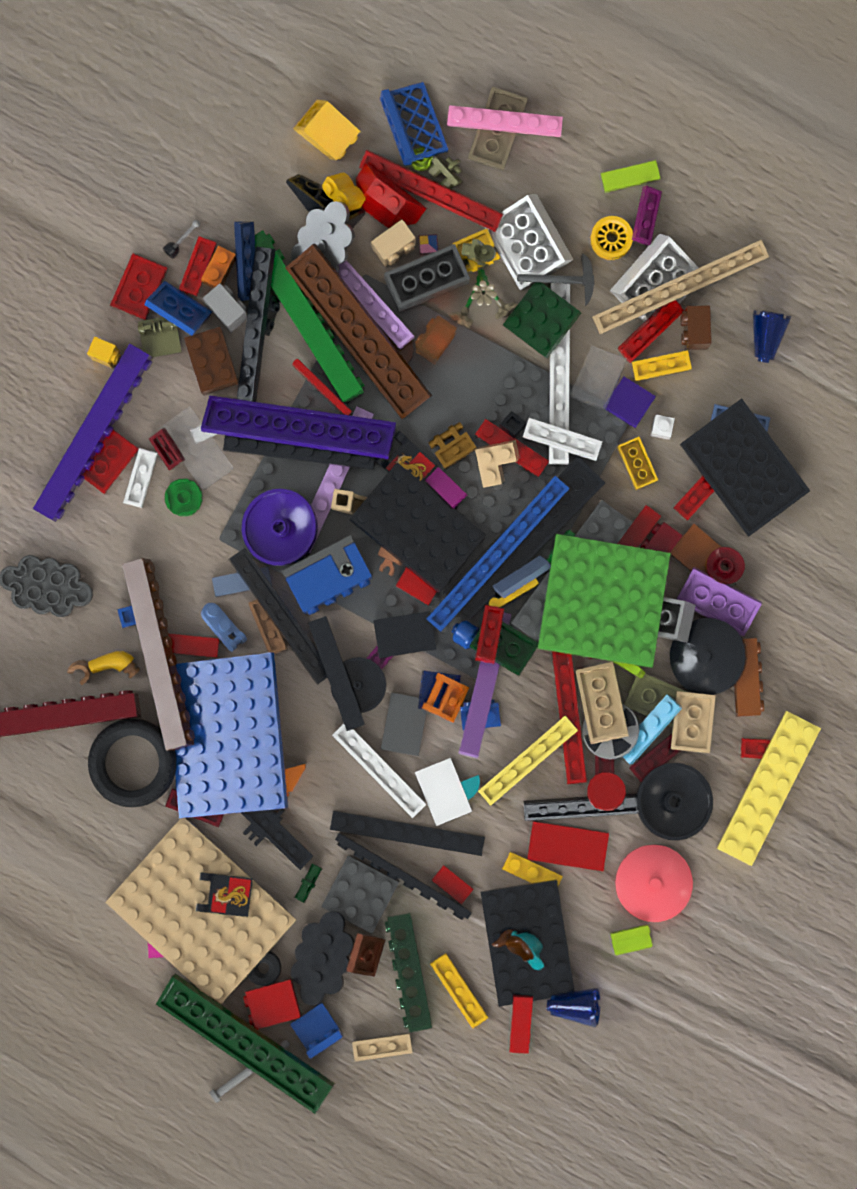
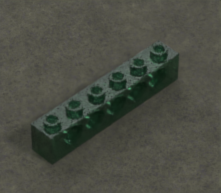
M411 912L388 916V921H385V928L387 933L390 932L392 939L388 943L390 952L394 951L395 959L392 960L393 970L398 971L399 976L395 980L397 990L402 992V998H399L400 1007L405 1009L406 1017H403L404 1028H408L409 1033L432 1029ZM398 929L405 930L406 937L404 939L396 938L395 932ZM400 949H408L410 956L405 959L399 956ZM410 967L414 972L413 976L405 977L402 973L403 969ZM408 987H415L417 994L413 997L406 994ZM418 1006L421 1009V1013L413 1016L410 1013V1008Z

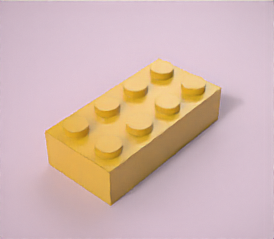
M640 437L617 446L635 490L658 481Z

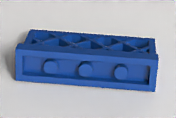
M424 82L389 91V89L381 91L380 101L404 166L411 165L413 161L448 152L449 149ZM421 89L423 94L421 100L411 95L414 90ZM400 94L406 97L403 105L396 102L394 96ZM408 99L418 103L415 111L405 106ZM420 105L428 108L429 113L427 117L417 112ZM403 110L413 114L409 122L401 118L400 114ZM415 116L425 120L421 128L411 123ZM426 122L435 126L434 133L423 129ZM409 127L419 131L416 138L407 134ZM421 133L431 137L428 144L418 140ZM435 139L441 142L442 148L435 149L431 147L432 140ZM417 144L425 148L424 152L415 155L413 151L414 145Z

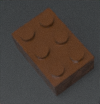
M221 327L184 338L202 395L239 384Z

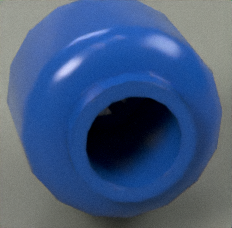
M462 621L460 624L456 623L452 629L453 641L461 647L469 649L471 648L469 647L470 643L478 633L479 628L468 621Z

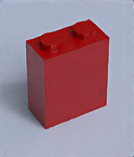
M291 978L247 990L245 992L246 996H243L245 1006L249 1007L251 1012L248 1015L250 1025L255 1026L256 1029L290 1021L302 1016Z

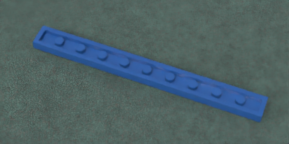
M554 476L429 615L427 620L441 632L570 488Z

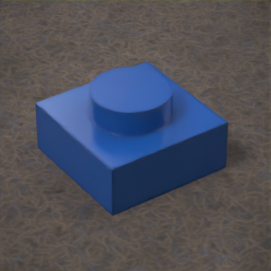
M132 606L117 609L122 628L136 625Z

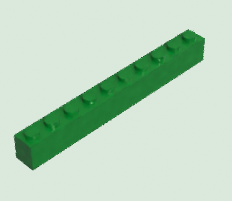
M262 230L255 234V249L256 247L275 249L273 247L275 241L270 233L266 235ZM280 249L275 251L271 287L343 403L347 404L364 393L362 387L365 385L359 376L355 378L352 371L355 369L349 360L345 362L342 355L345 353L339 344L335 346L332 339L335 337L329 328L325 330L322 325L325 322L319 312L315 314L312 309L314 307L313 303L308 297L305 298L302 293L303 290L286 270L285 267L287 266L282 261L285 257Z

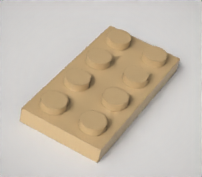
M609 662L575 670L590 743L595 744L629 736L614 663Z

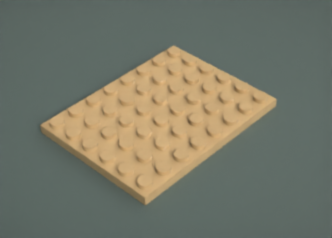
M181 818L105 903L200 991L219 1004H222L297 919L254 880L252 881L248 917L197 912V903L208 904L211 883L210 881L200 880V872L244 878L251 877L187 818Z

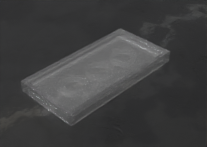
M188 407L159 429L166 428L186 459L183 463L204 491L231 472L234 467L212 436L207 432L201 431L202 422L191 407Z

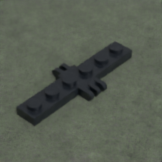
M284 808L278 813L275 811L276 809L241 812L251 823L243 834L246 836L251 830L253 834L248 839L251 841L257 836L258 839L254 842L255 846L266 837L299 870L313 858V855L279 823L283 819L281 815L285 812Z

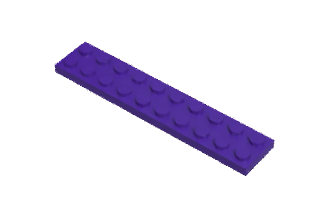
M211 395L209 396L201 425V431L207 433L389 459L396 430V422Z

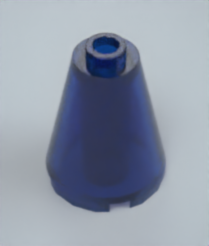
M753 310L754 356L758 358L759 362L769 363V360H774L791 316L787 315L785 319L783 318L784 314L760 311V314H757L758 310Z
M591 988L553 995L551 999L547 1000V1011H550V1015L590 1027H597L601 1009L598 1000H601L599 988Z

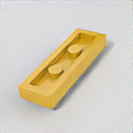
M688 350L631 363L635 381L692 369Z
M512 852L509 853L502 870L530 883L557 879L559 886L563 877Z

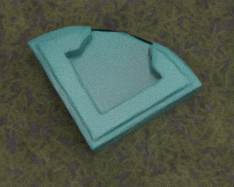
M479 775L461 782L467 800L472 798L479 789Z

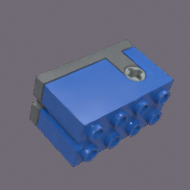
M351 535L282 571L303 613H308L309 615L318 612V607L323 604L329 606L335 603V598L341 595L346 597L354 593L352 589L358 586L363 588L371 584L370 580L373 579ZM345 567H347L348 569L352 568V570H350L351 574L348 576L346 573L342 574L344 572Z

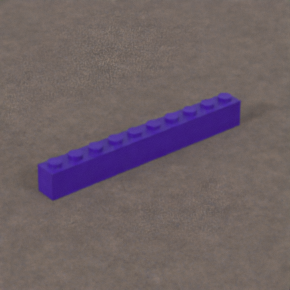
M129 343L33 507L35 511L55 522L63 517L65 513L64 507L75 496V493H73L75 488L79 487L84 481L85 477L82 475L92 467L95 454H99L104 446L102 442L105 437H109L114 428L112 425L115 420L118 421L122 416L123 406L125 403L128 404L133 396L131 394L133 389L140 385L143 372L148 371L150 368L152 357Z

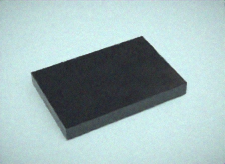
M430 611L373 620L379 659L435 650L433 626L427 620L431 614Z

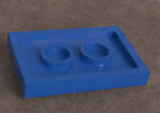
M166 281L146 299L144 304L191 336L207 321L212 311Z

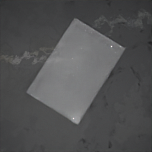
M591 346L570 393V398L605 411L627 363V359Z

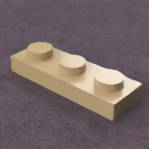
M410 1033L352 1041L355 1061L412 1053Z

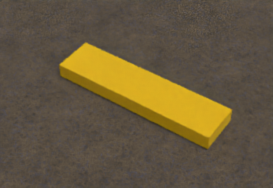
M447 953L430 963L472 1029L489 1018Z

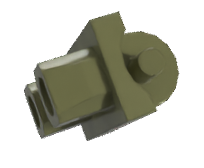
M435 157L432 160L433 164L428 172L434 178H437L441 173L446 176L440 184L452 189L463 183L457 176L462 171L458 167L461 163L459 159L453 161L448 157L444 161L441 157Z
M472 239V244L463 243L462 255L467 256L469 260H473L481 266H485L486 262L492 261L496 255L495 249L491 245H485L478 239Z

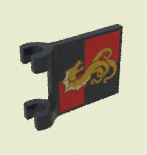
M398 431L394 438L401 443V446L388 460L376 457L375 462L387 472L396 463H399L418 480L423 482L436 468L437 464L414 445L401 431Z
M200 872V880L210 881L211 883L208 904L197 903V912L248 917L252 878Z

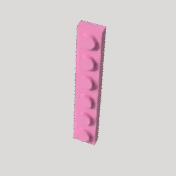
M449 105L447 126L561 137L563 117Z

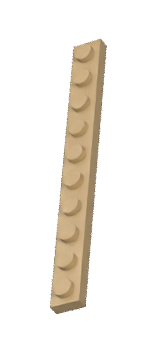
M759 240L601 312L592 318L599 333L602 334L768 258L769 255L762 240Z

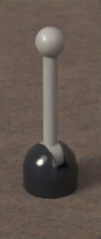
M198 220L193 221V225L176 243L169 242L162 248L170 258L174 259L178 255V245L194 228L200 226Z

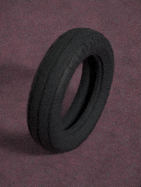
M124 719L110 724L98 734L89 751L88 771L94 787L105 799L119 806L141 807L156 801L168 790L176 773L177 759L175 750L166 751L161 729L145 720ZM126 736H139L148 740L156 749L159 757V769L154 780L146 787L134 791L125 790L117 786L110 779L106 770V756L110 747L117 740Z

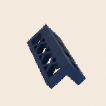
M254 221L234 222L238 298H240V301H246L250 297L255 257Z

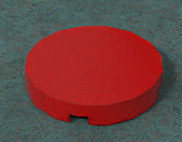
M602 772L595 775L587 787V797L590 803L599 810L611 811L618 808L623 803L626 795L622 779L610 772Z

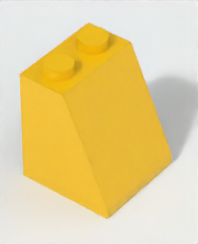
M316 100L293 128L327 157L336 161L346 154V148L356 142L358 139L357 135L360 132L334 106L324 100Z

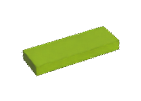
M656 160L600 174L605 193L661 179Z

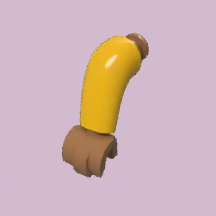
M115 651L88 662L77 660L69 666L67 673L73 674L76 669L83 670L85 676L79 682L83 685L89 679L91 672L94 674L104 670L115 669L119 672L123 671L125 674L128 673V677L131 679L140 669L135 667L134 657L130 653Z

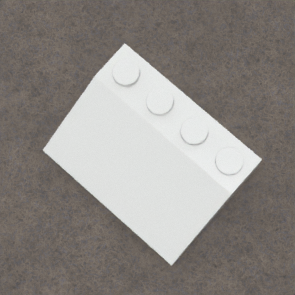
M537 194L527 195L501 212L504 215L496 232L488 229L495 247L519 290H523L534 282H518V274L550 275L573 261L570 252Z
M659 234L610 291L623 303L699 267L669 236ZM687 295L676 299L677 302L680 304ZM657 309L641 315L639 318L645 322Z

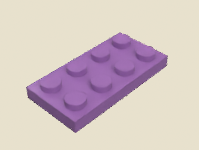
M693 567L676 599L696 605L695 612L707 618L727 622L742 636H745L762 605L760 600L729 584L716 582L709 574L696 567Z

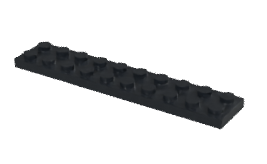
M579 456L557 477L570 489L461 609L469 619L497 593L493 585L523 567L605 485V482ZM509 526L443 592L446 596L455 588V586L464 578V576L473 568V566L482 558V556L491 548V546L500 538V536L509 528Z

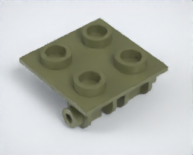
M164 317L138 321V332L140 333L142 349L151 357H158L182 352L176 325Z

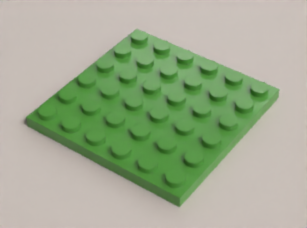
M556 534L537 649L653 668L670 553Z

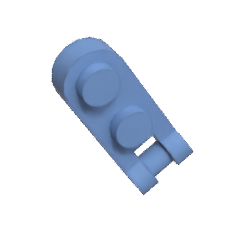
M208 603L202 608V619L228 650L233 652L237 649V645L247 641L245 634L239 631L217 604ZM232 634L235 638L232 640L228 636Z

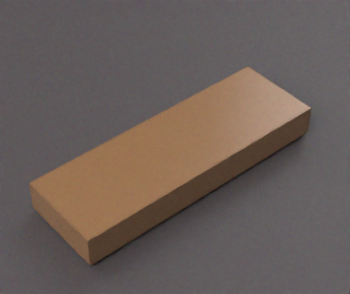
M257 599L249 602V607L268 653L277 654L287 650L288 648L283 636Z

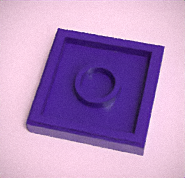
M623 376L603 408L636 428L656 396Z

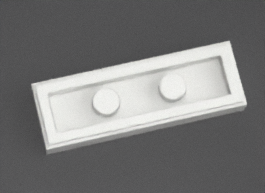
M139 448L123 503L143 508L158 453Z

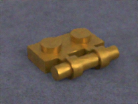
M460 422L454 426H449L448 430L440 435H435L434 439L428 442L432 449L437 445L441 448L435 452V455L445 470L477 449L467 432L461 436L458 434L464 428ZM453 435L455 439L445 445L443 441Z

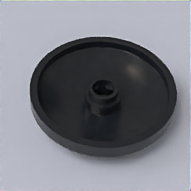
M701 618L692 621L688 643L673 640L670 648V665L676 679L686 689L694 693L715 695L725 692L739 681L746 667L747 650L744 640L733 626L719 619Z
M667 763L652 769L642 779L636 793V810L642 824L655 836L666 840H684L700 832L709 821L713 810V794L708 781L698 770L686 764Z

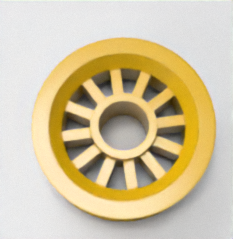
M607 216L600 219L594 225L590 238L594 252L606 260L622 258L631 248L633 242L632 228L627 221L617 216ZM614 234L617 240L609 242L607 235Z

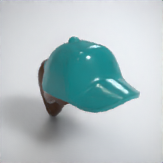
M508 929L502 933L496 942L492 943L493 947L506 945L510 952L520 956L523 961H528L535 970H540L544 967V963L539 957L543 948L542 943L536 936L530 933L519 934L512 929Z

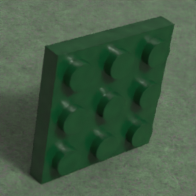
M534 282L503 323V326L547 359L581 315V312L543 283Z

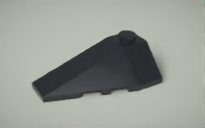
M300 174L286 181L308 212L313 209L325 210L329 203L334 202L333 199L329 198L320 189L319 184ZM362 208L350 211L347 223L354 228L366 212Z

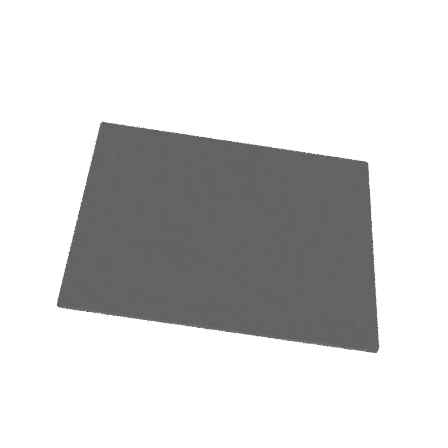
M363 275L362 278L414 335V338L411 340L414 351L408 365L432 396L404 419H401L337 334L332 331L335 337L332 339L335 346L340 345L345 353L342 355L345 362L350 361L355 369L352 371L355 378L359 376L365 385L362 387L363 394L345 404L352 410L350 416L353 415L357 406L374 414L372 419L396 422L395 434L401 431L414 445L437 464L428 477L439 467L467 494L454 509L484 532L486 536L439 593L436 592L429 606L396 587L406 566L403 564L399 566L393 563L395 567L393 576L389 575L390 567H385L383 572L379 571L381 564L385 560L378 555L381 546L349 521L352 516L351 514L333 509L330 510L311 553H307L299 561L286 566H274L264 563L250 553L243 540L242 520L249 504L260 494L272 489L294 491L312 504L330 465L264 456L219 539L238 551L246 548L253 559L283 575V570L351 535L373 579L370 580L371 584L363 588L358 586L352 589L354 593L346 597L341 595L335 598V603L374 624L373 620L427 611L432 613L447 597L443 592L526 509L553 477H558L579 455L569 452L568 465L548 463L539 478L516 462L502 464L505 481L502 484L484 488L475 451L445 470L435 455V452L441 448L437 445L432 449L428 442L433 440L435 435H440L448 430V427L451 425L454 426L460 422L464 428L458 434L461 436L467 432L478 448L489 445L475 436L485 419L499 427L500 423L512 411L526 422H528L529 418L549 424L550 373L423 304L399 313L387 285L368 275ZM316 360L311 372L342 401ZM307 379L291 406L300 409L341 414ZM569 383V431L602 441L596 461L579 456L600 477L628 423L603 408L606 404L605 402ZM525 426L515 439L549 461V446L524 438ZM452 435L443 442L445 445H447L455 438ZM393 438L389 458L401 446V443ZM376 462L374 470L350 467L340 490L351 491L354 494L368 497L388 472ZM425 480L422 482V483H423L424 485H426L429 489H431L434 493H436L439 497H441L433 488H431V487L426 483ZM583 507L556 534L564 535L566 530H571ZM555 535L527 563L538 556L546 559L553 550ZM345 567L344 572L342 574L346 573L347 576L350 575V570H352V568L348 569L347 567ZM549 570L536 577L539 584ZM537 586L501 607L504 608L505 613L511 614L510 623ZM496 593L492 598L499 599L501 596ZM485 605L471 619L460 610L441 632L433 626L436 649L424 652L476 679L480 666V661L475 660L477 651L472 648L465 649L453 641L452 629L456 623L460 624L462 621H468L480 630Z

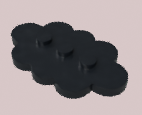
M335 911L325 913L320 923L307 924L302 930L301 937L303 942L295 949L297 962L291 968V976L295 983L301 985L300 996L307 1005L314 1006L320 1004L326 994L338 993L344 986L343 974L348 972L346 971L350 960L348 955L352 953L355 942L351 934L344 931L346 924L344 917Z

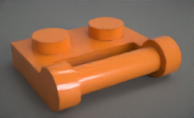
M437 673L435 677L437 680L422 709L454 723L469 687ZM443 683H446L448 686L438 708L433 705Z

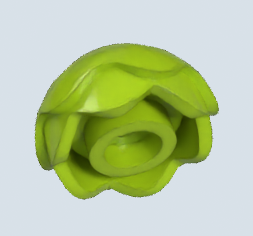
M423 147L413 149L415 155L421 154L425 150ZM433 156L424 158L422 161H413L411 166L417 171L427 170L432 164Z

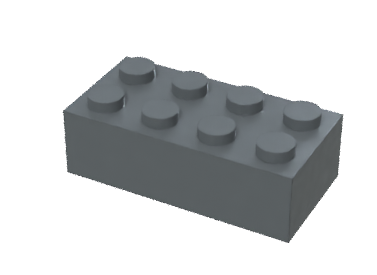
M455 244L384 273V280L399 313L465 286L470 281L468 272Z

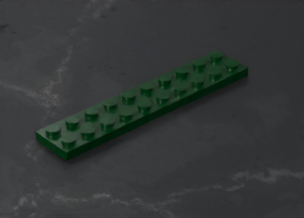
M176 973L171 977L156 1003L157 1006L314 1114L317 1113L335 1085L333 1081Z

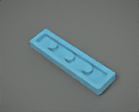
M666 695L639 725V738L636 745L628 754L623 756L629 764H633L682 709L670 695Z

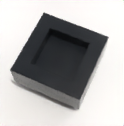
M511 411L500 423L499 428L515 438L526 426L527 422Z

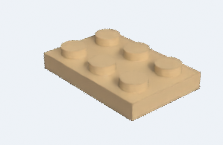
M676 692V702L682 709L674 717L671 749L710 753L716 695Z

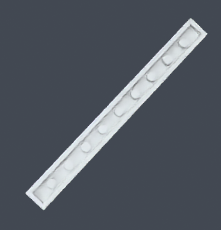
M551 283L550 289L570 303V284ZM570 329L550 354L549 424L568 431ZM549 446V464L568 465L569 452Z

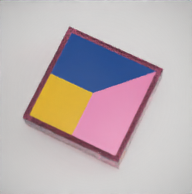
M437 234L418 235L420 255H429L439 251Z

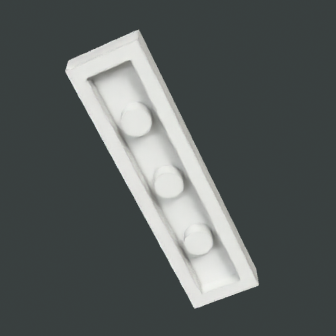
M532 418L528 419L523 435L524 438L594 461L597 460L602 441Z

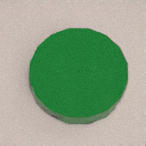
M189 479L175 480L165 491L167 508L173 514L180 517H188L195 514L203 502V494L200 487Z

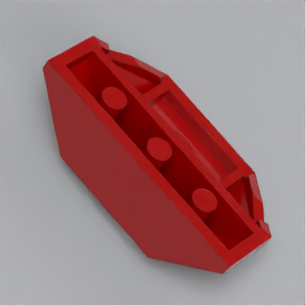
M365 163L356 177V187L365 196V201L361 208L388 229L401 220L406 225L416 224L427 209L368 163Z

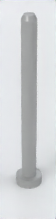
M284 1040L279 1045L286 1049L290 1043L288 1040ZM249 1068L244 1069L216 1091L214 1089L209 1092L211 1097L218 1103L221 1101L220 1097L251 1075L253 1071Z

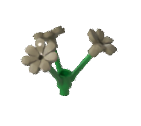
M480 269L478 270L476 283L472 287L473 291L465 307L463 306L461 312H451L449 317L453 320H458V324H464L465 327L470 328L473 321L467 315L473 300L477 299L478 305H482L484 301L486 305L492 304L491 298H494L496 305L499 307L498 312L495 314L496 319H500L503 315L507 317L510 314L509 311H512L517 304L515 302L505 304L502 298L499 299L497 293L493 290L495 288L494 285L488 282L485 270Z

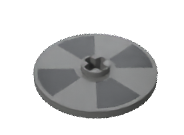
M624 704L622 705L629 736L591 744L586 719L584 720L582 728L584 742L588 749L600 758L617 759L623 757L634 748L638 741L640 731L638 719L634 712Z

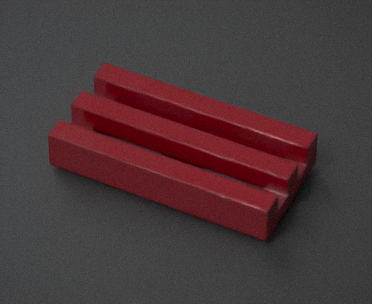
M162 428L149 438L168 470L174 469L175 466L186 460L166 428Z

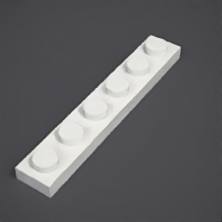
M343 724L332 735L412 818L426 806V803L354 729L347 731Z

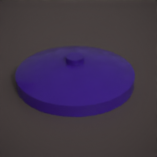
M272 489L260 494L249 504L243 516L242 536L247 549L255 558L270 565L286 566L299 561L311 550L317 537L318 522L313 507L303 496L291 490Z

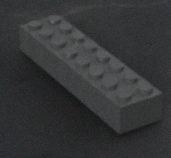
M601 500L574 537L617 544L633 522ZM549 572L510 623L511 627L536 642L539 641Z

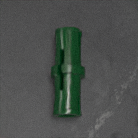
M313 863L311 864L305 878L301 880L302 884L294 897L295 899L303 903L306 902L312 888L316 886L315 882L322 871L321 867Z

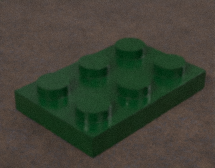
M502 621L495 662L520 676L537 650L538 642ZM481 628L469 646L476 651Z

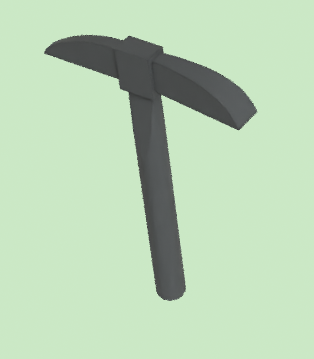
M583 253L581 256L582 276L517 275L518 282L582 284L585 290V306L588 305L592 297L595 284L591 261Z

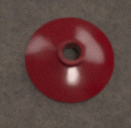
M730 547L715 549L707 559V571L711 578L718 583H735L744 573L745 563L743 557L738 551ZM721 566H727V570H723Z

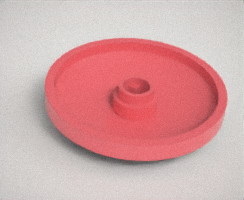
M653 844L636 848L622 860L616 873L615 887L619 901L631 915L647 922H662L675 917L685 908L692 894L693 878L687 862L679 853L666 846Z

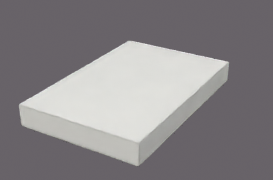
M451 758L415 772L436 826L472 812Z

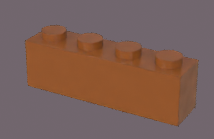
M757 638L743 639L747 650V662L743 675L734 685L736 717L760 716L761 712L764 711V701L760 700V692H763V682L759 681V673H762L761 661L758 662V654H761L760 642H757Z

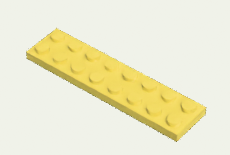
M785 711L717 846L718 850L750 866L753 865L821 730L820 727Z

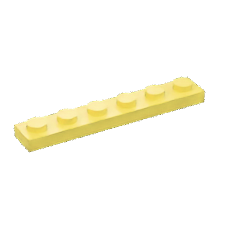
M564 716L478 792L490 806L493 805L573 736L578 729L567 716Z

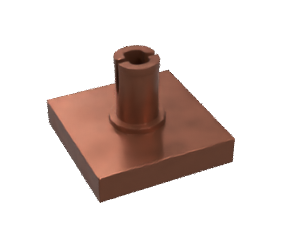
M357 933L346 971L375 977L386 939Z

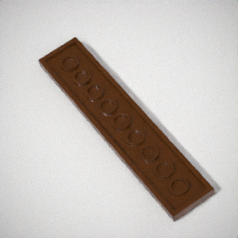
M312 244L285 267L401 419H404L432 396L316 244Z

